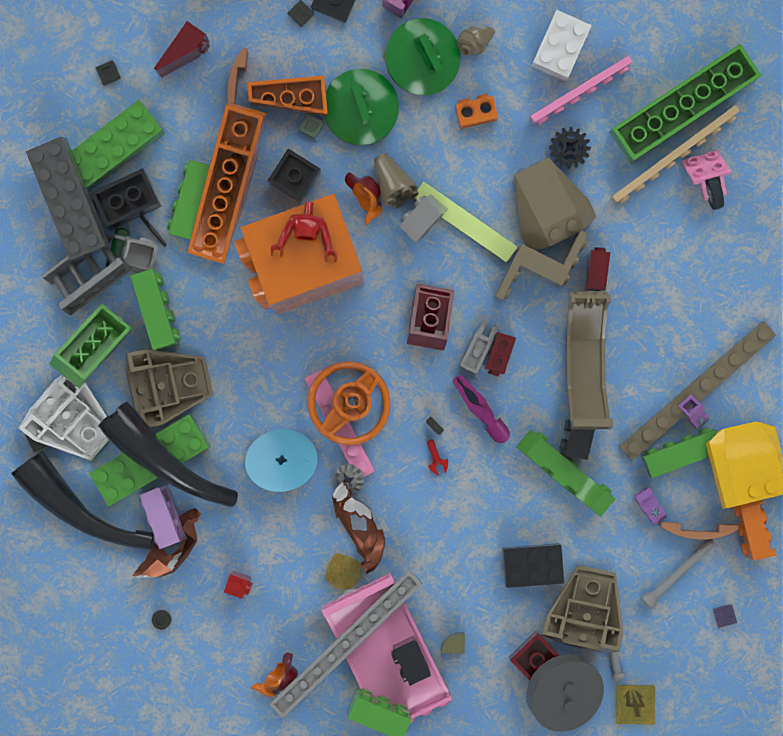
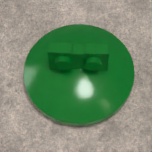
M417 18L403 23L392 33L385 49V64L391 79L402 90L413 95L427 96L444 90L455 79L460 67L461 55L460 49L456 44L457 40L446 26L432 19Z
M369 69L349 70L336 77L326 90L328 115H324V119L330 131L343 142L357 146L374 144L386 137L393 129L398 118L399 101L394 87L383 75Z

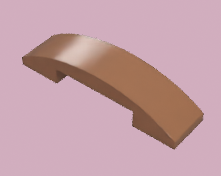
M243 48L240 51L230 71L227 90L228 103L236 104L239 70L247 71L249 53L247 48Z
M660 521L658 524L673 534L690 539H715L729 535L739 529V525L716 524V531L681 530V523Z

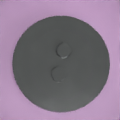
M572 654L560 655L546 661L535 671L527 687L526 701L530 712L543 727L557 732L570 731L588 722L597 712L603 699L604 684L599 672L585 658Z

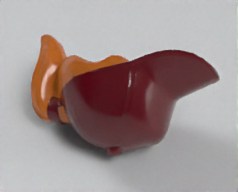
M348 172L345 176V183L352 189V193L357 197L360 207L367 212L365 224L368 225L383 210V206L379 201V186L371 176H364L359 179L351 172Z
M285 653L282 662H279L276 669L269 673L265 682L255 683L251 686V689L257 690L267 697H274L279 691H283L298 677V670L291 664L293 654Z

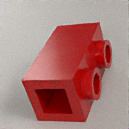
M233 570L228 578L224 593L240 599L245 595L248 596L253 585L250 582L251 577Z

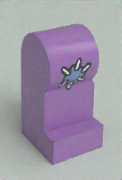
M692 395L678 405L685 418L697 430L709 420L704 412L703 405ZM689 403H692V405L690 406V408H688V409L686 410L685 407H686Z
M646 487L633 495L653 525L667 517L650 487Z

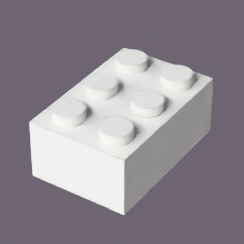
M556 10L531 67L566 82L592 25Z

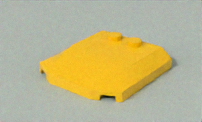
M755 421L721 429L711 440L706 442L723 509L783 495V454L776 427Z

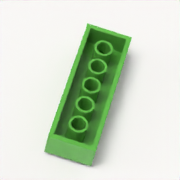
M140 100L136 101L72 150L88 192L165 134Z
M192 414L185 416L155 434L182 464L211 447ZM124 453L89 473L108 507L159 478L134 462Z

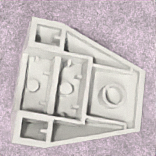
M63 375L56 378L33 404L19 426V429L34 441L88 460H92L109 441L98 427L107 416L87 384L84 383L79 389Z

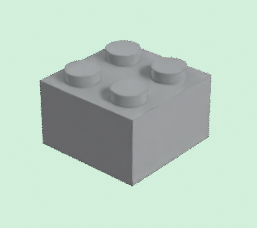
M432 194L427 197L425 195L422 198L420 197L413 205L415 209H411L401 218L403 223L399 227L416 242L422 239L448 210Z

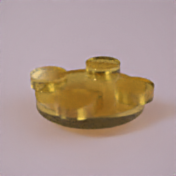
M336 553L327 566L325 579L337 588L352 589L359 579L361 563L348 555Z

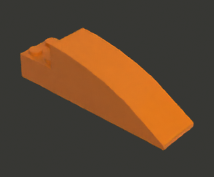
M234 103L226 104L187 253L222 264L225 263L260 151L258 145L267 113Z

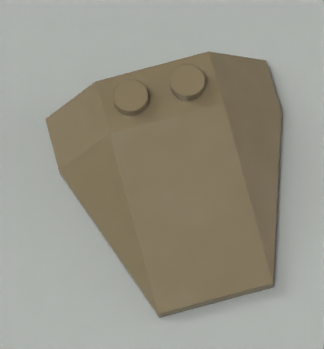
M548 157L514 174L520 235L527 247L533 250L550 247L585 229L597 217L589 199Z
M146 349L126 353V375L133 407L150 428L165 424L213 395L205 357Z
M578 565L547 615L543 636L561 644L587 650L619 652L623 637V626L616 573Z

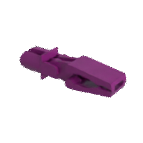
M462 375L455 377L452 382L468 409L488 426L484 430L495 442H506L510 437V431L501 418L497 420L494 418V413L486 399ZM457 379L477 397L478 406L468 400L463 386L458 383Z

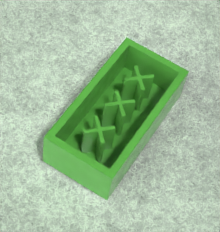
M154 269L130 275L152 349L160 351L180 345L181 335L179 329H176L173 324L176 319L173 310H170L167 304L170 303L168 293L163 291L162 285L165 284L162 274H159Z
M101 304L59 348L49 364L80 389L127 337L131 327L105 305Z

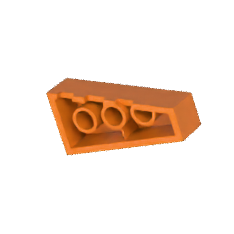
M324 75L247 82L249 103L251 105L320 116L328 115Z
M762 500L733 507L734 516L738 517L739 522L737 532L739 536H742L743 541L740 544L742 554L751 560L777 556L775 549L771 550L769 543H771L772 536L768 528H765L767 517L764 509H760V505H763Z

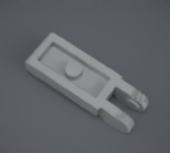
M485 319L478 332L475 333L459 366L476 375L498 329V326L494 325L490 330L489 337L482 335L488 322Z

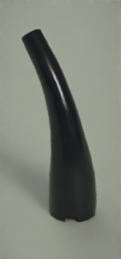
M128 402L116 408L114 413L107 416L98 425L103 434L122 453L163 481L206 501L228 507H233L238 499L236 490L212 483L183 465L163 445L148 424Z
M42 450L11 473L17 483L36 502L57 518L79 531L110 543L151 550L154 533L136 530V532L124 530L108 524L93 515L75 495Z

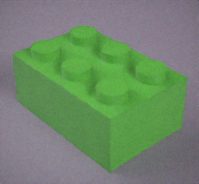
M356 688L347 709L348 719L388 736H405L412 721L411 713L407 706L401 703L395 705L387 697L381 695L377 697L372 695L373 692L368 689L362 688L360 690Z

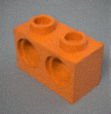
M488 94L479 95L476 100L471 101L469 98L462 99L455 105L460 129L498 120L493 96L488 97ZM487 104L490 106L491 111L483 113L480 110V106ZM466 108L470 109L472 115L464 117L461 111Z

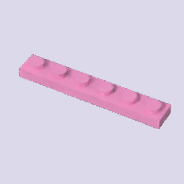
M629 56L625 57L530 116L529 120L533 125L536 123L539 125L543 124L549 119L547 116L552 113L555 115L565 110V105L569 103L573 105L581 100L580 96L587 93V95L595 92L597 90L596 86L601 83L604 85L608 84L617 73L620 75L630 70L629 66L632 64V60Z
M322 369L305 378L309 388ZM326 378L320 384L315 398L325 418L332 409L331 401L334 394ZM349 422L334 433L341 437H357ZM339 444L349 464L359 468L363 477L375 472L361 444Z

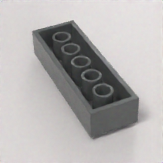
M59 137L25 151L69 260L76 261L110 247L67 138Z

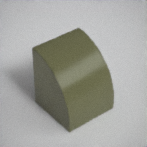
M455 632L447 636L442 643L441 653L465 654V633Z

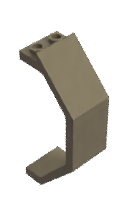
M569 291L566 331V375L571 429L611 430L613 427V419H610L606 392L605 365L607 309L611 303L608 291Z

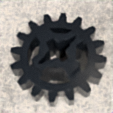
M572 127L568 131L562 128V134L556 132L555 136L557 139L551 138L550 140L554 143V145L549 146V149L553 150L550 156L556 157L554 163L561 162V168L564 164L567 165V169H570L572 164L577 168L578 162L581 164L585 163L583 157H589L586 151H590L591 147L586 144L590 142V139L585 140L586 133L580 135L579 128L575 132ZM565 136H574V137H576V138H575V139H568V138L565 137ZM558 142L561 145L560 153H558L557 149ZM574 143H576L572 150H569L566 153H564L567 148V145L570 146L571 144L573 145ZM580 143L582 144V153L578 150ZM572 157L575 160H566L564 158Z

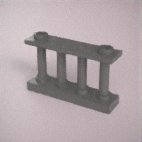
M105 232L108 241H111V236ZM109 247L102 250L110 263L102 271L93 259L92 254L76 261H70L68 256H66L42 275L43 279L50 284H56L64 297L59 306L70 316L131 270L130 266L120 257L116 260ZM84 260H86L94 273V277L88 282H85L76 267ZM69 272H71L79 285V288L72 294H70L61 279Z

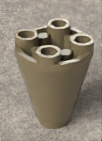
M383 153L374 159L380 195L385 206H392L393 209L399 208L405 200L412 199L419 194L416 183L391 156Z

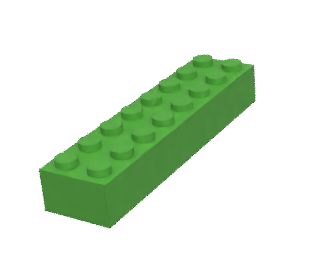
M739 44L612 128L610 134L628 161L632 163L756 81L762 75L742 45Z

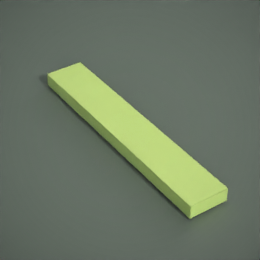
M423 181L418 189L419 194L414 197L415 200H418L420 197L422 198L424 195L427 197L432 194L448 209L441 217L442 219L507 263L516 250V245Z

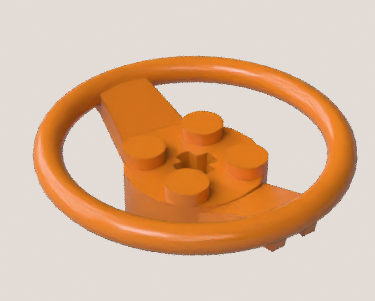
M345 361L330 365L317 375L310 387L308 394L310 418L316 429L324 437L342 445L365 443L378 435L389 417L391 403L388 388L380 375L364 364ZM342 369H355L364 372L355 382L344 383L335 390L331 401L332 409L323 423H321L316 412L315 398L322 381L333 372ZM377 384L383 398V410L375 427L366 434L353 438L334 434L346 423L359 420L368 414L372 407L370 395ZM348 398H354L356 400L354 401L356 405L350 406L348 404Z

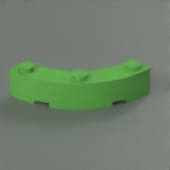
M530 429L516 448L601 517L615 500L610 494L612 490L604 484L598 485L578 469L580 465L572 458L568 461L546 442L548 438L540 431L536 434Z

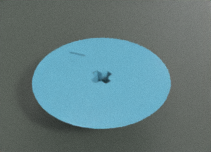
M278 429L261 435L251 444L246 454L245 466L249 477L261 488L275 492L289 491L300 487L313 475L317 466V452L313 443L305 435L294 430Z

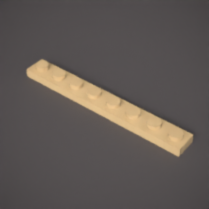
M734 105L610 198L614 204L625 202L630 198L629 193L633 190L637 193L645 187V181L648 179L653 181L661 175L659 171L664 167L668 170L675 165L676 162L674 160L681 156L683 159L691 153V147L694 145L699 147L706 142L705 137L711 133L714 136L722 130L720 127L725 122L730 124L737 119L736 114L740 110Z

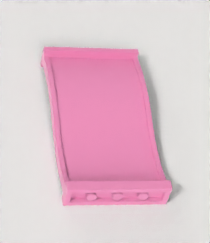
M391 573L321 606V611L336 639L395 584ZM405 602L346 657L360 689H368L373 692L372 695L377 697L380 695L387 697L395 705L401 703L407 706L411 713V722L420 715L430 714L432 709L438 706L444 707L448 705L449 701L452 700L451 694ZM414 635L430 668L431 676L409 686L408 681L404 683L399 670L401 666L400 664H395L391 651H393L394 644Z

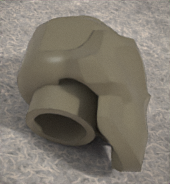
M484 26L483 29L469 27V29L463 30L460 33L456 44L464 55L482 54L493 38L495 30L488 26Z

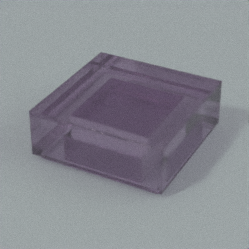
M732 604L712 609L718 628L737 623Z

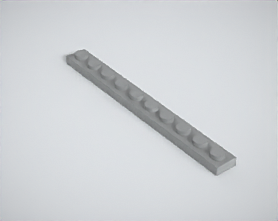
M409 569L269 705L283 719L423 583Z

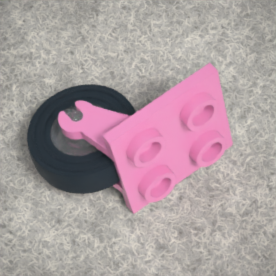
M718 150L682 160V165L693 184H699L704 201L708 200L713 210L723 208L724 195H727L724 176L730 175L731 171Z

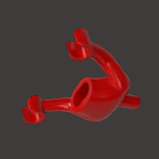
M305 202L304 214L292 215L289 218L278 243L271 246V256H273L274 250H279L280 257L283 256V247L294 227L295 238L305 241H315L320 231L326 251L325 261L327 262V257L332 255L335 257L334 263L337 262V252L332 249L328 227L324 218L312 215L313 202Z

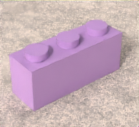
M167 485L140 495L141 506L146 511L148 525L153 530L154 541L159 546V549L187 539L185 532L182 530L183 527Z

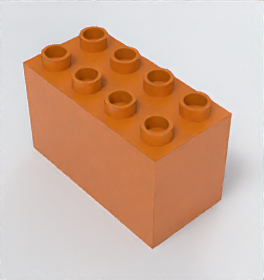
M334 193L311 202L314 203L312 215L324 218L327 224L332 249L337 252L336 263H334L335 257L332 255L327 257V262L325 261L326 251L320 231L315 241H305L295 238L294 227L283 247V256L280 257L279 250H274L273 256H271V246L278 243L287 221L292 215L304 214L305 204L240 227L244 237L235 240L234 243L242 264L248 267L251 273L257 272L258 276L248 279L256 303L258 302L265 310L272 308L278 314L365 283L361 265Z

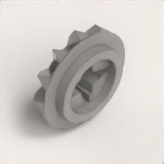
M343 464L336 470L335 478H337V484L346 483L347 488L351 489L354 493L363 487L364 477L356 466ZM346 477H348V478H350V477L353 478V477H354V479H352L351 482L345 480Z

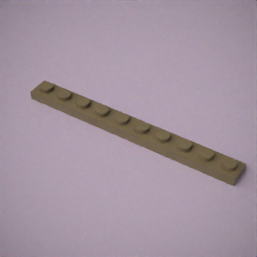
M764 321L759 323L619 447L633 461L684 416L678 407L679 404L690 395L701 402L773 339L776 334ZM689 403V404L685 407V409L687 410L688 408H690V406L692 405V403Z

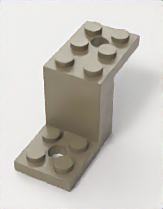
M582 230L577 233L562 264L521 244L494 299L501 302L503 298H508L512 290L509 286L512 281L515 282L521 270L556 288L562 285L565 286L571 277L570 269H573L580 259L577 256L579 251L582 252L589 241L586 239L588 233Z

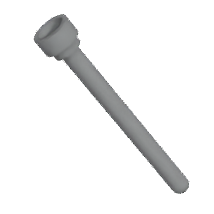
M708 540L653 592L645 593L641 597L644 603L650 609L657 605L658 597L714 546V541Z

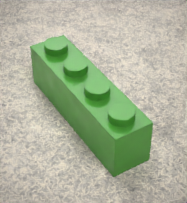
M190 160L189 164H185L183 170L185 178L178 187L179 199L174 201L172 208L174 216L173 219H169L167 224V230H169L170 235L191 240L210 165Z
M710 427L699 430V434L692 437V434L681 437L682 441L667 442L663 444L664 448L656 450V447L646 450V455L641 457L649 478L660 476L709 457L706 442L716 435V429L710 430Z

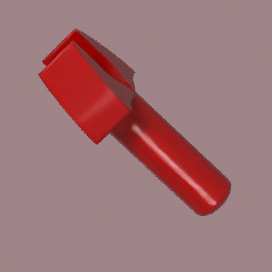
M428 440L427 445L433 459L432 464L428 465V467L434 474L439 476L436 470L437 462L443 465L444 472L446 473L448 459H441L434 440Z

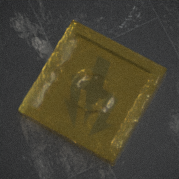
M616 684V724H655V685Z

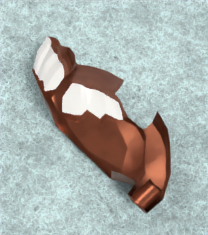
M342 482L336 487L332 496L336 519L339 517L358 548L356 552L365 559L361 565L367 574L374 571L382 559L385 547L383 529H377L373 521L372 510L364 503L353 498L352 490L347 488L346 483ZM356 514L359 518L364 517L367 530L352 529L350 516Z
M196 508L190 509L179 516L183 527L182 530L185 532L187 539L182 541L178 550L168 555L163 548L159 549V546L155 543L145 561L134 572L133 577H163L174 573L180 567L197 543V533L194 524L198 521L201 513Z

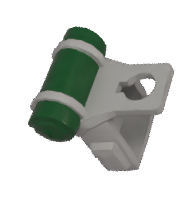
M116 228L112 236L113 240L110 248L116 260L120 257L130 266L131 271L140 273L152 269L158 245L149 239L141 237L134 239L130 237L131 233L129 230ZM108 260L106 261V267L110 264Z

